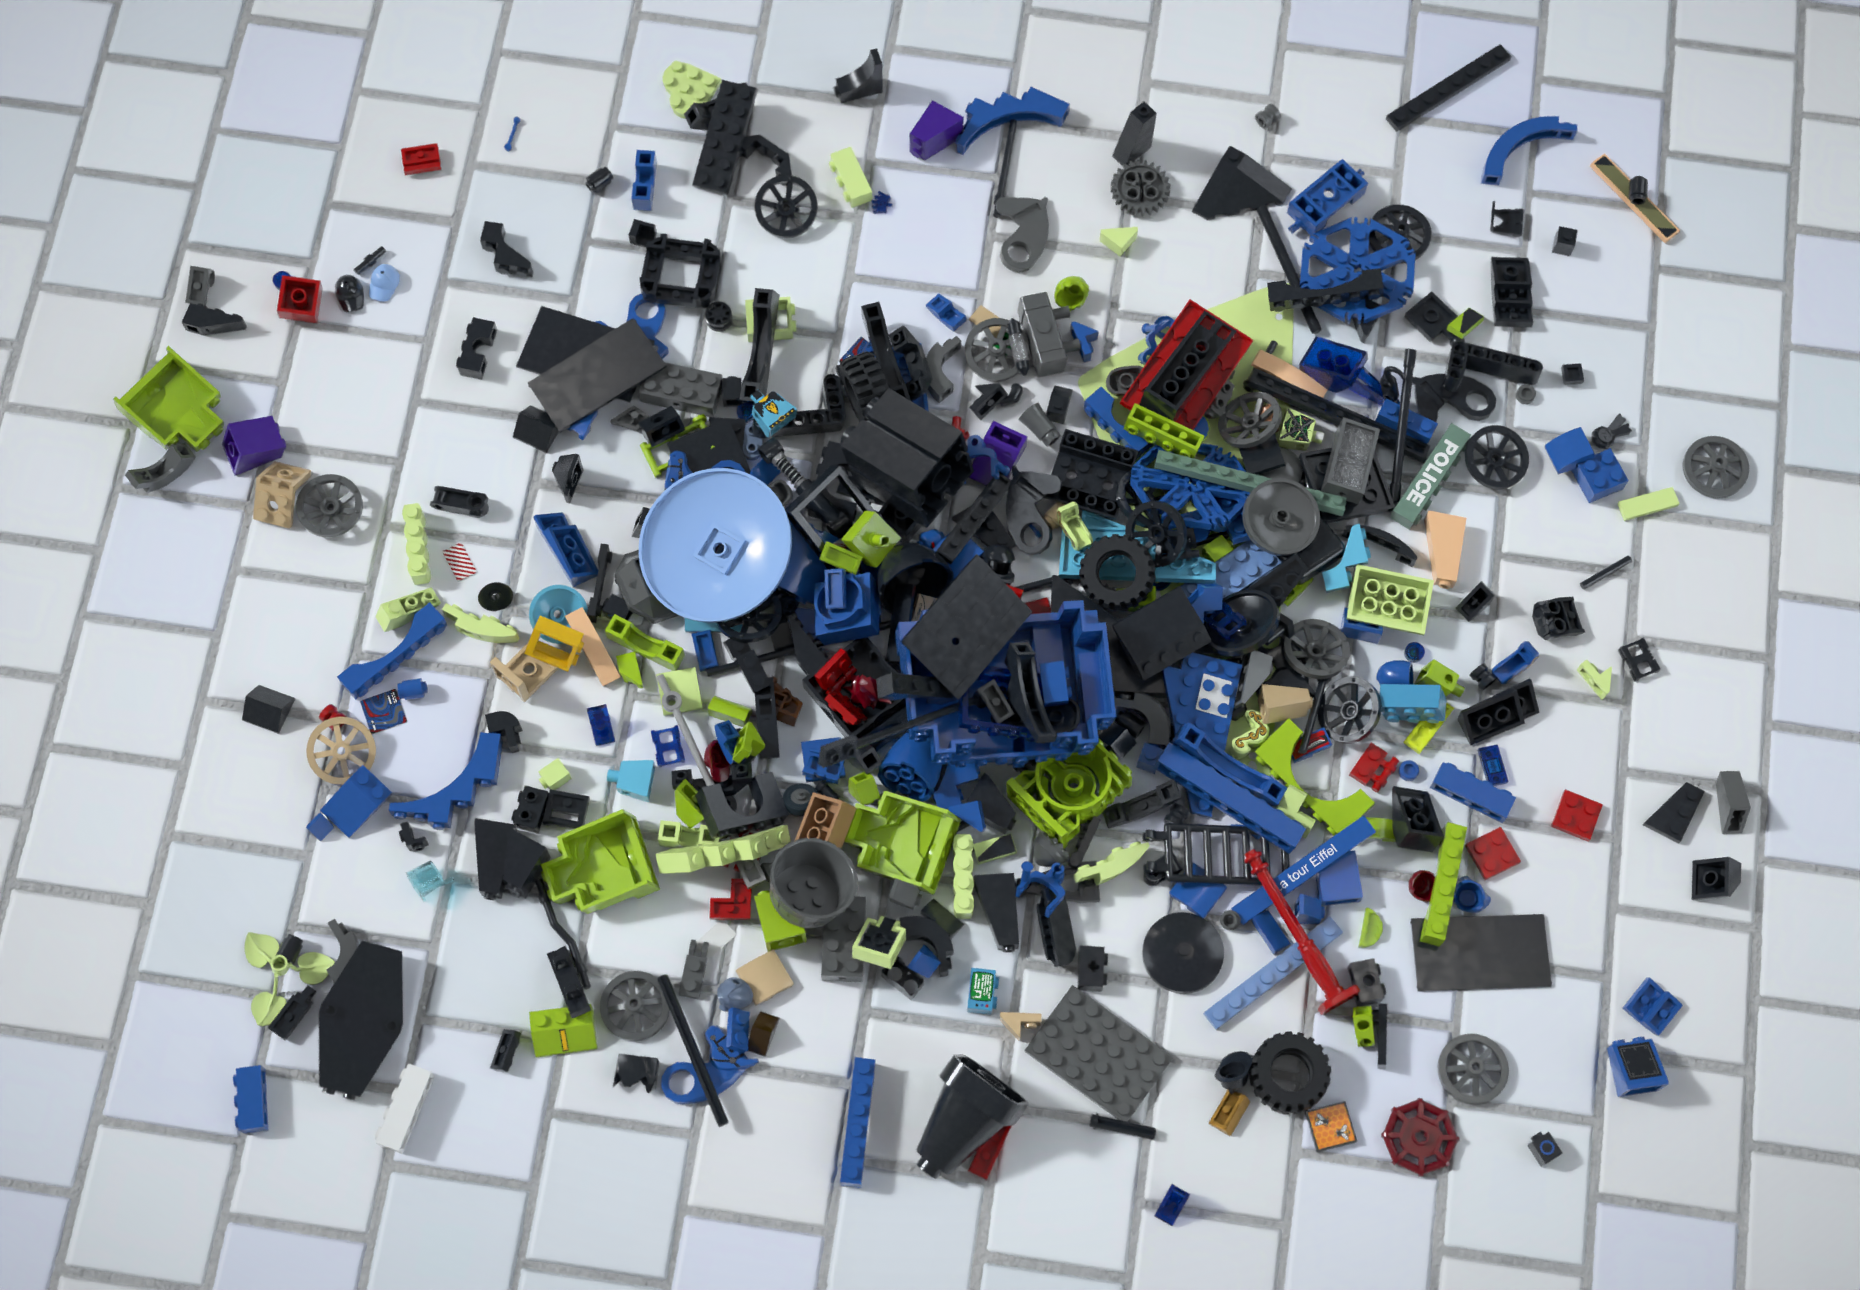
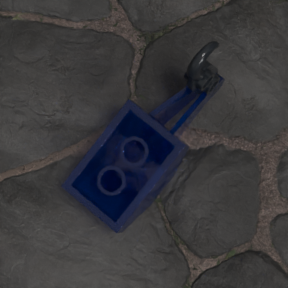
M1315 336L1299 363V368L1302 372L1313 378L1328 391L1338 393L1349 389L1380 406L1384 404L1386 399L1400 405L1398 384L1396 378L1391 375V372H1394L1401 379H1404V373L1394 366H1387L1379 382L1364 367L1368 360L1367 351Z

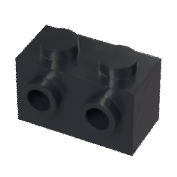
M526 785L524 790L520 791L518 795L519 805L517 810L514 809L511 818L517 829L539 834L549 796L548 791Z

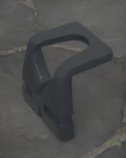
M1493 201L1490 231L1507 236L1521 237L1524 210L1495 209V201ZM1494 216H1497L1503 222L1493 227Z

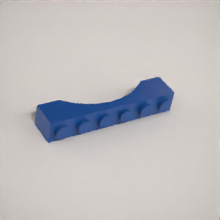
M429 602L414 614L413 623L408 634L392 652L372 662L352 664L338 675L337 678L355 700L358 697H363L368 692V689L374 684H379L385 675L389 672H394L399 667V664L405 659H410L416 650L420 647H425L435 635L441 634L447 626L445 618Z
M1190 722L1179 728L1172 741L1173 744L1178 745L1188 754L1197 757L1206 766L1213 767L1220 775L1229 777L1239 787H1244L1255 797L1265 800L1271 807L1280 803L1287 790L1286 786L1274 778L1260 773L1230 756L1217 746L1205 732Z
M855 1057L840 1186L861 1188L876 1059Z

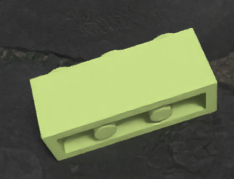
M848 147L830 154L831 161L829 162V167L832 173L835 172L837 175L836 182L839 188L842 187L844 190L843 196L846 203L849 202L851 207L854 208L872 201V190L852 148Z

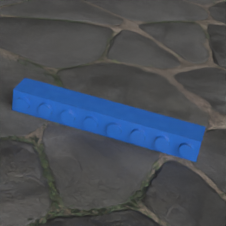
M1169 742L1153 767L1171 780L1175 779L1176 783L1288 854L1296 848L1306 830L1297 820H1292L1285 816L1281 810L1274 809L1265 800L1255 797L1248 789L1239 787L1232 779L1220 775L1213 767L1201 763L1197 757L1182 751V748L1176 744Z

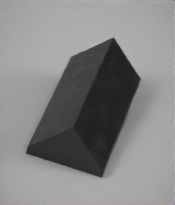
M1527 679L1460 712L1457 720L1470 745L1525 724V718L1540 713L1532 680Z

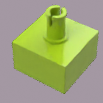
M864 511L841 540L853 553L863 557L862 562L866 566L878 567L901 537L876 512Z

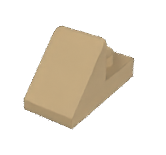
M1000 1012V1021L1020 1041L1021 1025H1024V1028L1035 1029L1037 1026H1041L1042 1014Z

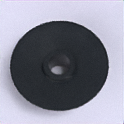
M501 582L485 585L478 594L479 604L488 611L505 609L513 600L511 588Z

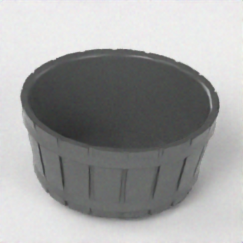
M802 838L792 841L777 853L772 863L769 888L772 904L783 919L795 926L803 928L824 926L842 914L853 902L858 888L857 872L847 854L828 841L817 838Z

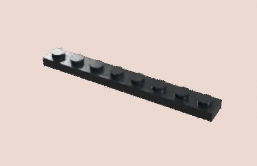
M1501 44L1497 45L1386 116V120L1398 132L1509 62L1512 56Z

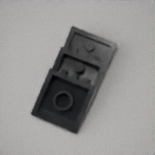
M1491 257V292L1494 326H1533L1532 279L1529 258Z

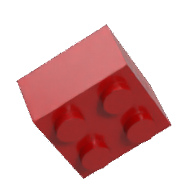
M282 275L277 305L279 318L317 323L323 291L321 281Z

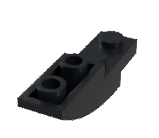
M768 677L771 685L755 692L757 731L765 743V748L759 753L760 759L780 758L773 677Z

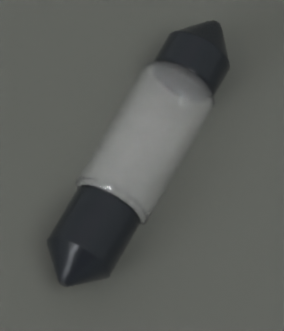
M1011 318L1007 328L1014 363L1016 364L1017 371L1026 376L1030 365L1020 322Z

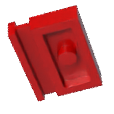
M438 143L401 149L405 175L442 170Z

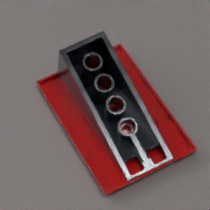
M1189 299L1120 401V404L1131 411L1136 403L1194 430L1251 346L1253 339Z

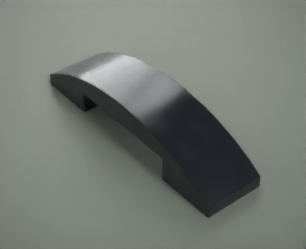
M1346 525L1342 534L1343 537L1349 538L1353 525ZM1360 525V528L1365 529L1367 540L1398 553L1395 560L1410 567L1414 566L1417 556L1403 541L1381 529Z
M1173 779L1156 786V789L1138 797L1111 805L1102 814L1107 827L1110 829L1155 813L1175 803L1182 797L1176 781Z

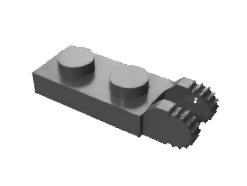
M692 939L689 954L686 956L678 994L679 996L699 999L707 964L706 957L709 942L703 943L701 957L694 956L697 943L696 940Z

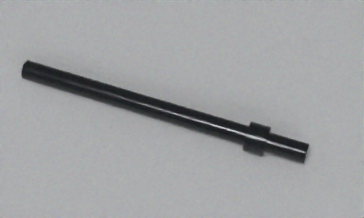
M1015 119L1010 120L998 190L994 196L993 203L995 207L993 217L1000 218L1001 215L996 211V202L999 198L1005 197V187L1017 127V120Z

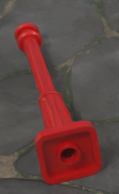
M1252 849L1245 854L1244 863L1251 865L1253 869L1251 874L1257 875L1299 945L1297 949L1300 951L1308 970L1326 994L1325 998L1327 1000L1318 1007V1011L1322 1016L1354 998L1360 992V989L1357 985H1353L1344 990L1343 986L1339 985L1328 961L1315 945L1314 940L1308 938L1267 870L1269 864L1262 862L1260 858L1262 852H1256L1255 849Z

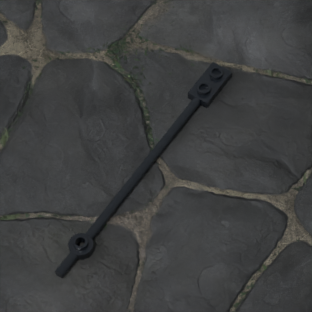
M1004 686L999 687L1002 693L1005 694L1006 688ZM976 690L971 698L858 739L854 735H850L823 745L820 748L818 764L823 768L854 757L856 749L973 705L980 709L987 706Z

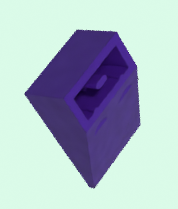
M993 421L983 440L986 448H991L996 452L997 460L1010 468V472L1006 476L1010 478L1012 466L1017 465L1027 446L1028 436ZM976 457L972 464L974 472L969 478L987 486L993 478L991 476V457Z

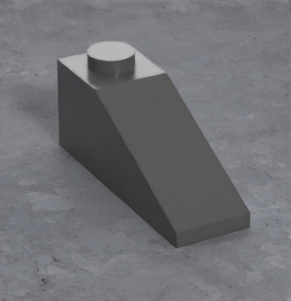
M1256 650L1243 655L1234 709L1244 705L1273 670L1272 656Z

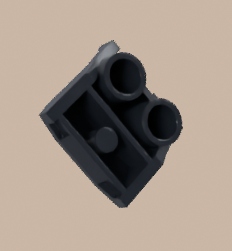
M1558 597L1534 604L1532 618L1538 635L1544 640L1563 636H1577L1585 633L1574 604V597Z

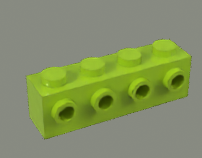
M1136 403L1123 428L1128 433L1137 435L1149 443H1154L1166 451L1193 459L1205 437Z

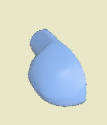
M381 264L373 271L369 289L371 299L384 302L391 298L400 281L397 269L389 264Z

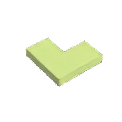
M1290 784L1276 809L1281 810L1290 819L1300 822L1306 828L1302 837L1306 838L1316 820L1299 811L1307 793Z

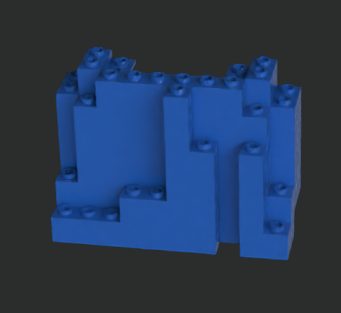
M1083 600L1063 601L1059 611L1055 613L1030 614L959 700L938 705L928 704L924 698H906L907 720L909 721L971 698L978 688L993 679L999 687L1004 686L1007 691L1012 675L1004 663L1009 644L1028 642L1036 653L1035 665L1042 702L1044 699L1039 664L1064 661V666H1068L1070 678H1066L1067 686H1071L1072 698L1070 699L1074 700L1080 708V722L1075 730L1057 733L1056 741L1049 743H1036L1030 732L1016 737H1006L998 734L993 729L991 713L987 707L980 709L973 705L908 729L909 740L914 739L915 742L927 741V743H930L932 762H937L939 765L950 762V765H955L957 768L966 767L967 764L985 766L990 762H995L996 765L1007 764L1013 765V768H1021L1029 760L1035 759V762H1045L1049 758H1055L1056 761L1067 760V757H1070L1075 752H1078V755L1090 754V751H1093L1099 743L1097 730L1108 729V726L1116 718L1106 622L1098 623L1097 610L1084 611ZM922 610L920 618L925 614L927 610ZM918 621L899 622L895 635L897 656H900L901 674L934 677L900 642ZM955 637L952 639V644L956 643Z

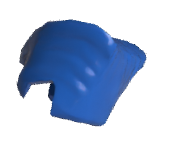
M1463 876L1457 881L1453 899L1458 909L1470 913H1478L1490 904L1491 897L1486 894L1481 884L1471 880L1468 876Z

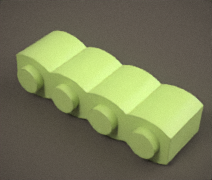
M419 503L407 504L403 507L402 515L406 523L404 534L407 539L408 572L415 585L429 583L431 571L428 566L429 552L426 548L428 539L424 529L426 519Z
M956 834L953 840V893L955 896L953 912L954 916L958 919H971L974 910V899L972 896L974 888L972 877L974 864L972 858L973 839L970 834Z

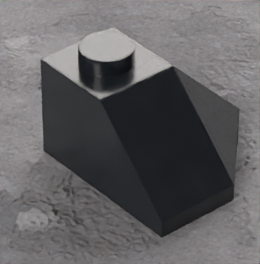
M578 454L562 455L559 457L558 462H554L552 467L555 480L566 503H571L584 471Z

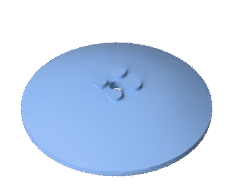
M713 468L689 474L673 483L657 498L644 520L639 539V561L643 577L653 595L669 610L684 618L714 623L741 617L760 606L780 584L791 556L792 532L790 521L777 495L765 483L748 473L728 468ZM720 544L724 545V551L716 554V547Z

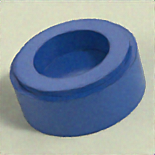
M1404 761L1399 767V776L1405 781H1413L1419 774V766L1414 761Z

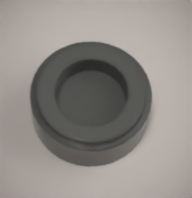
M1522 385L1516 392V399L1521 404H1530L1536 397V391L1530 385Z

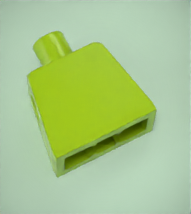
M1434 659L1421 668L1414 685H1441L1445 696L1451 693L1459 698L1465 690V687L1457 683L1459 674Z

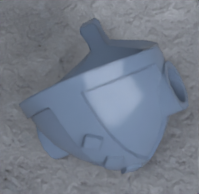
M737 977L726 979L717 989L720 1003L719 1008L724 1012H728L730 1008L743 1009L749 1006L753 1000V992L750 986Z

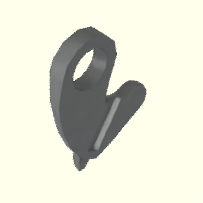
M1002 197L997 200L996 211L1001 215L1009 216L1019 225V228L1002 244L1000 251L1002 264L1009 270L1018 273L1028 271L1041 256L1049 231L1046 210L1047 197L1041 200ZM1020 245L1028 251L1029 259L1025 262H1016L1009 256L1008 249L1011 246Z

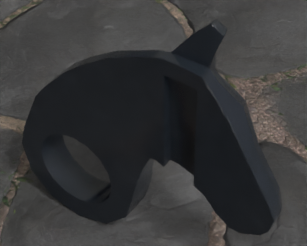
M1016 465L1012 466L1013 479L1009 486L1006 501L1008 529L1020 550L1031 555L1041 554L1049 548L1053 539L1051 526L1040 513L1036 504L1046 495L1060 492L1062 480L1055 475L1019 472ZM1038 524L1042 528L1043 538L1038 545L1028 546L1024 540V532L1029 525Z

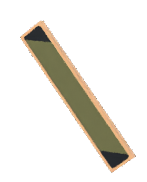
M1605 153L1590 164V167L1664 243H1667L1680 232L1673 222L1649 198L1641 205H1634L1630 202V179Z

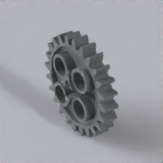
M1137 160L1136 164L1130 161L1129 166L1123 164V168H1118L1117 174L1113 175L1110 191L1113 193L1112 199H1116V205L1121 204L1120 210L1127 208V214L1134 211V216L1138 212L1141 213L1142 217H1144L1145 212L1151 215L1152 210L1158 212L1159 207L1163 208L1164 202H1168L1171 186L1168 183L1169 177H1165V171L1160 172V166L1154 168V162L1147 165V160L1143 164L1139 160ZM1138 174L1141 175V189L1143 190V202L1140 201V187L1138 186Z

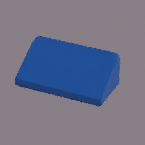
M762 459L750 471V475L768 486L781 473V470H778L773 463L768 464Z
M1269 910L1252 918L1251 922L1273 955L1290 945V942Z

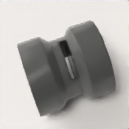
M1268 104L1264 111H1259L1255 115L1257 123L1263 129L1269 128L1272 122H1276L1281 118L1279 110L1273 104Z

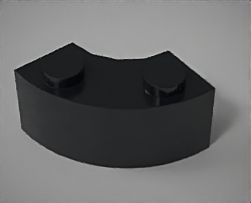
M1115 721L1108 726V729L1097 730L1098 738L1103 742L1104 748L1108 752L1112 751L1121 760L1137 744L1128 730L1118 725Z

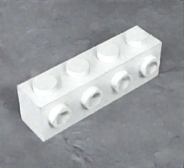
M408 1064L407 1068L402 1070L400 1085L392 1093V1104L384 1112V1123L382 1127L377 1129L375 1134V1143L379 1146L403 1154L435 1077L431 1071Z

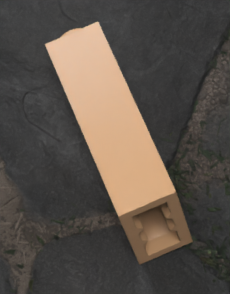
M1428 510L1424 522L1434 585H1439L1443 589L1453 588L1457 582L1467 518Z

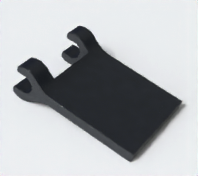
M1275 433L1268 440L1257 446L1239 448L1248 473L1258 475L1286 466Z

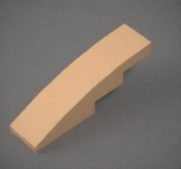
M1263 350L1258 351L1251 364L1255 369L1257 368L1322 398L1328 390L1298 368Z
M583 607L565 615L570 628L584 633L581 640L584 642L582 651H584L601 685L605 686L620 678L614 663Z

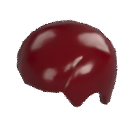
M1419 870L1413 873L1408 881L1409 892L1415 899L1430 902L1435 881L1434 874L1426 870Z

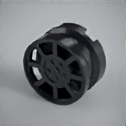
M717 301L711 303L706 308V322L711 330L722 332L731 326L733 320L732 311L728 304Z

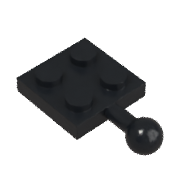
M1432 291L1404 315L1430 342L1441 333L1450 340L1451 347L1456 341L1465 342L1464 338L1461 339L1447 330L1448 325L1458 316Z

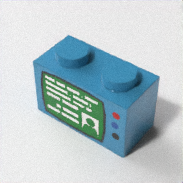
M971 968L967 1012L991 1015L992 1009H996L997 997L993 996L994 989H998L999 977L995 976L996 970Z

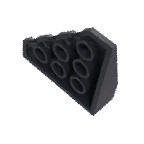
M1229 146L1192 212L1206 220L1215 219V215L1224 213L1226 216L1240 214V210L1250 208L1253 211L1269 203L1275 202L1276 205L1284 203L1292 188L1250 156Z

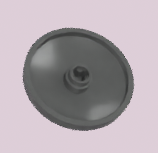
M1274 478L1259 484L1248 495L1243 507V524L1251 541L1261 550L1272 555L1288 556L1305 549L1314 540L1320 525V513L1313 495L1303 485L1290 479Z

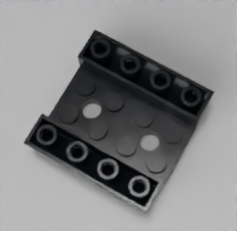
M1065 429L1059 445V453L1051 475L1058 476L1062 480V488L1060 492L1048 494L1044 498L1065 505L1070 502H1076L1081 510L1116 520L1120 512L1116 500V486L1120 479L1132 470L1139 450ZM1072 471L1077 476L1074 479H1069L1066 474ZM1109 482L1113 485V488L1106 490L1103 488V484Z

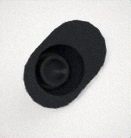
M1238 1051L1230 1053L1222 1059L1214 1076L1230 1094H1234L1237 1089L1243 1088L1247 1084L1248 1072L1252 1064L1251 1055L1247 1052Z

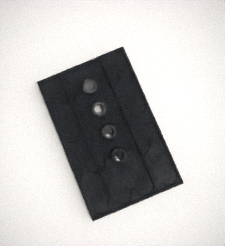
M976 554L900 642L959 700L1030 616L1032 611L987 563ZM955 637L956 643L952 644V639Z

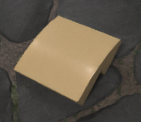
M774 949L736 970L739 978L745 981L752 989V1001L755 1006L772 999L774 995L794 985Z

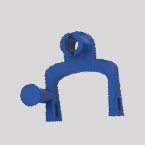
M1164 320L1160 324L1154 325L1145 323L1142 326V332L1147 334L1145 340L1149 348L1139 354L1138 361H1141V364L1145 365L1157 348L1155 335L1170 325V320Z
M972 435L969 437L967 453H969L970 459L983 456L991 457V476L995 479H1000L999 472L1004 476L1009 474L1010 468L997 460L996 452L991 448H986V444L980 436Z
M1027 861L1023 862L1021 865L1023 869L1021 881L1017 886L1015 896L1019 898L1031 882H1038L1048 887L1057 896L1046 907L1045 916L1048 918L1065 897V889L1061 886L1065 876L1064 866L1062 865L1060 868V863H1054L1046 875L1039 871H1033L1030 874L1033 864Z

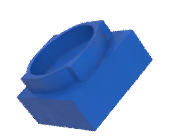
M870 572L858 575L853 573L846 574L847 609L827 610L825 605V581L815 583V635L824 646L879 635L877 581Z

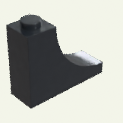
M877 48L870 50L867 60L858 69L845 76L836 78V86L833 87L835 97H839L841 103L883 93L882 61Z

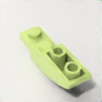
M446 603L442 608L444 615L456 622L454 624L456 630L466 636L494 643H513L519 641L517 630L510 625L504 626L494 616L488 617L483 614L481 619H479L472 613L468 615L462 612L463 610L455 604L451 606Z
M1141 841L1130 844V847L1123 849V846L1111 850L1112 853L1106 857L1107 859L1097 862L1096 866L1090 867L1087 864L1079 867L1078 871L1073 875L1075 883L1094 878L1097 886L1116 878L1141 858L1149 848V842L1141 844Z

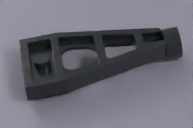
M1097 861L1080 862L1081 864L1075 868L1070 866V864L1065 865V876L1075 874L1079 867L1087 864L1090 867L1096 866ZM1017 878V886L1020 884L1021 878ZM1094 878L1078 882V890L1075 892L1065 890L1064 899L1076 903L1100 902L1099 885L1096 886ZM1031 882L1030 887L1026 888L1022 894L1042 896L1043 894L1040 893L1042 890L1040 883Z

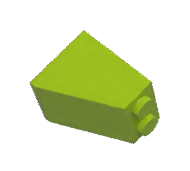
M769 890L761 891L757 896H754L767 952L807 942L806 932L803 927L789 923L778 914L772 904Z

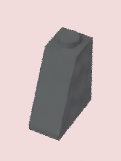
M1720 771L1716 782L1722 834L1743 833L1751 806L1740 771Z

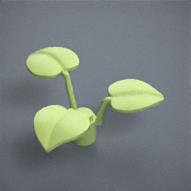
M248 932L245 940V955L248 962L257 968H262L269 962L274 973L273 994L261 992L253 998L251 1003V1011L257 1025H270L286 1004L285 998L276 996L279 976L285 975L289 968L294 971H300L299 976L304 983L316 985L327 978L329 974L326 969L335 962L324 954L308 952L298 958L299 967H295L292 963H288L284 956L276 955L279 944L275 938L265 934Z

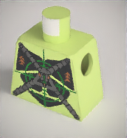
M1287 408L1278 438V445L1286 449L1306 451L1311 441L1321 444L1324 433L1314 430L1315 419Z

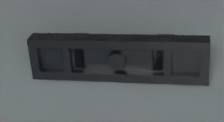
M566 946L547 953L572 1019L591 1011Z

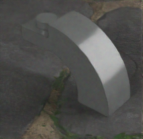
M333 919L328 922V925L339 942L340 954L337 961L326 971L335 983L359 946V942L352 931L348 933L342 922L338 923Z

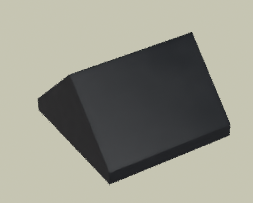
M530 405L519 413L512 437L547 453L559 431L547 412Z
M258 685L245 697L242 721L279 734L295 698Z

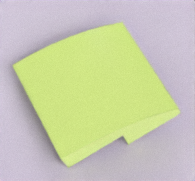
M695 667L656 674V676L664 674L671 691L680 694L682 699L681 713L703 709ZM658 682L659 693H660L661 704H662V697H663L664 693H663V691H662V689H661V687H660V685H659V682ZM670 701L668 704L674 705L676 702ZM662 706L664 716L673 714V712L666 711Z

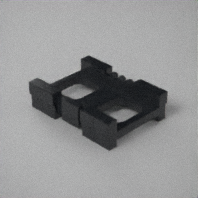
M1644 638L1621 646L1618 649L1622 659L1626 660L1629 669L1631 668L1629 673L1634 682L1660 671V667L1656 659H1653L1654 657L1650 650H1648L1649 646ZM1633 645H1639L1642 654L1633 657L1628 648ZM1648 662L1651 671L1642 674L1637 665Z

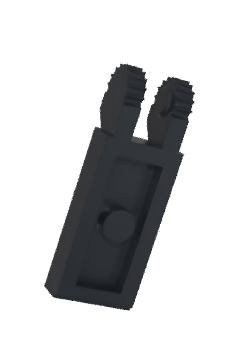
M1094 816L1092 821L1087 820L1083 831H1086L1084 838L1079 837L1075 846L1078 851L1071 854L1068 863L1070 866L1075 868L1081 864L1080 862H1082L1100 824L1101 819Z

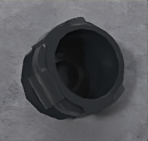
M998 544L984 548L981 559L1007 585L1014 583L1015 575L1012 573L1011 563L1015 561V556L1012 549L1006 545Z

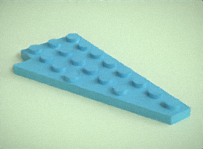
M1082 510V521L1091 533L1093 542L1102 540L1101 537L1106 535L1107 537H1111L1112 534L1125 535L1126 526ZM1062 530L1059 577L1081 579L1079 576L1081 558H1084V552L1087 548L1080 551L1074 550L1070 539ZM1148 537L1135 538L1143 546L1149 541ZM1156 544L1148 550L1152 559H1155ZM1123 555L1108 558L1103 562L1099 570L1100 580L1134 581L1136 576L1134 563ZM1200 556L1192 558L1190 561L1185 559L1177 560L1175 563L1164 567H1155V582L1204 584L1216 582V563Z

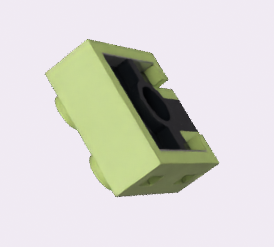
M880 916L878 922L875 919L867 918L852 946V958L891 969L906 940V929L900 927V921Z

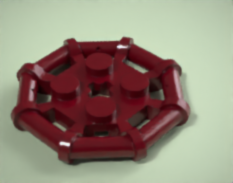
M1417 1098V1100L1399 1107H1393L1384 1132L1381 1133V1138L1384 1139L1391 1156V1163L1418 1174V1177H1423L1424 1174L1443 1167L1447 1168L1450 1165L1449 1162L1456 1144L1460 1141V1137L1457 1136L1448 1115L1449 1111L1423 1101L1422 1098ZM1417 1109V1115L1407 1119L1404 1113ZM1424 1110L1436 1115V1119L1434 1120L1423 1115ZM1398 1119L1403 1122L1399 1133L1393 1132ZM1439 1122H1443L1448 1135L1442 1134L1439 1129ZM1423 1132L1426 1141L1418 1142L1415 1134ZM1393 1139H1399L1400 1141L1399 1144L1403 1151L1399 1154ZM1442 1141L1448 1142L1444 1154L1439 1152ZM1408 1154L1417 1158L1418 1164L1416 1165L1403 1158ZM1434 1155L1437 1158L1435 1162L1427 1165L1424 1163V1159Z

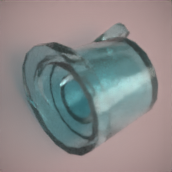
M431 860L406 872L408 880L423 902L426 901L425 896L433 890L454 881L453 876L443 880Z

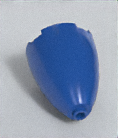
M905 733L882 760L883 763L879 765L878 778L894 794L896 791H899L902 794L908 795V798L926 801L935 790L942 765L932 762L930 743H927V741L915 742L914 739L909 740V733Z

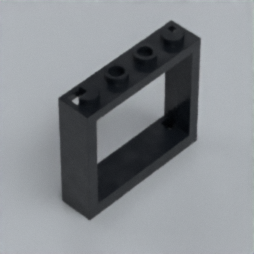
M831 465L785 509L790 522L819 558L825 543L800 511L836 477L863 512L873 511L882 518L881 514L871 507V501L861 494L858 484L848 477V471L839 465ZM822 561L828 570L839 569Z

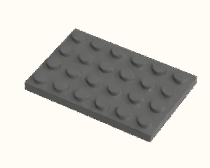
M1074 985L1070 987L1024 1051L1113 1117L1126 1122L1132 1117L1173 1059L1170 1054Z

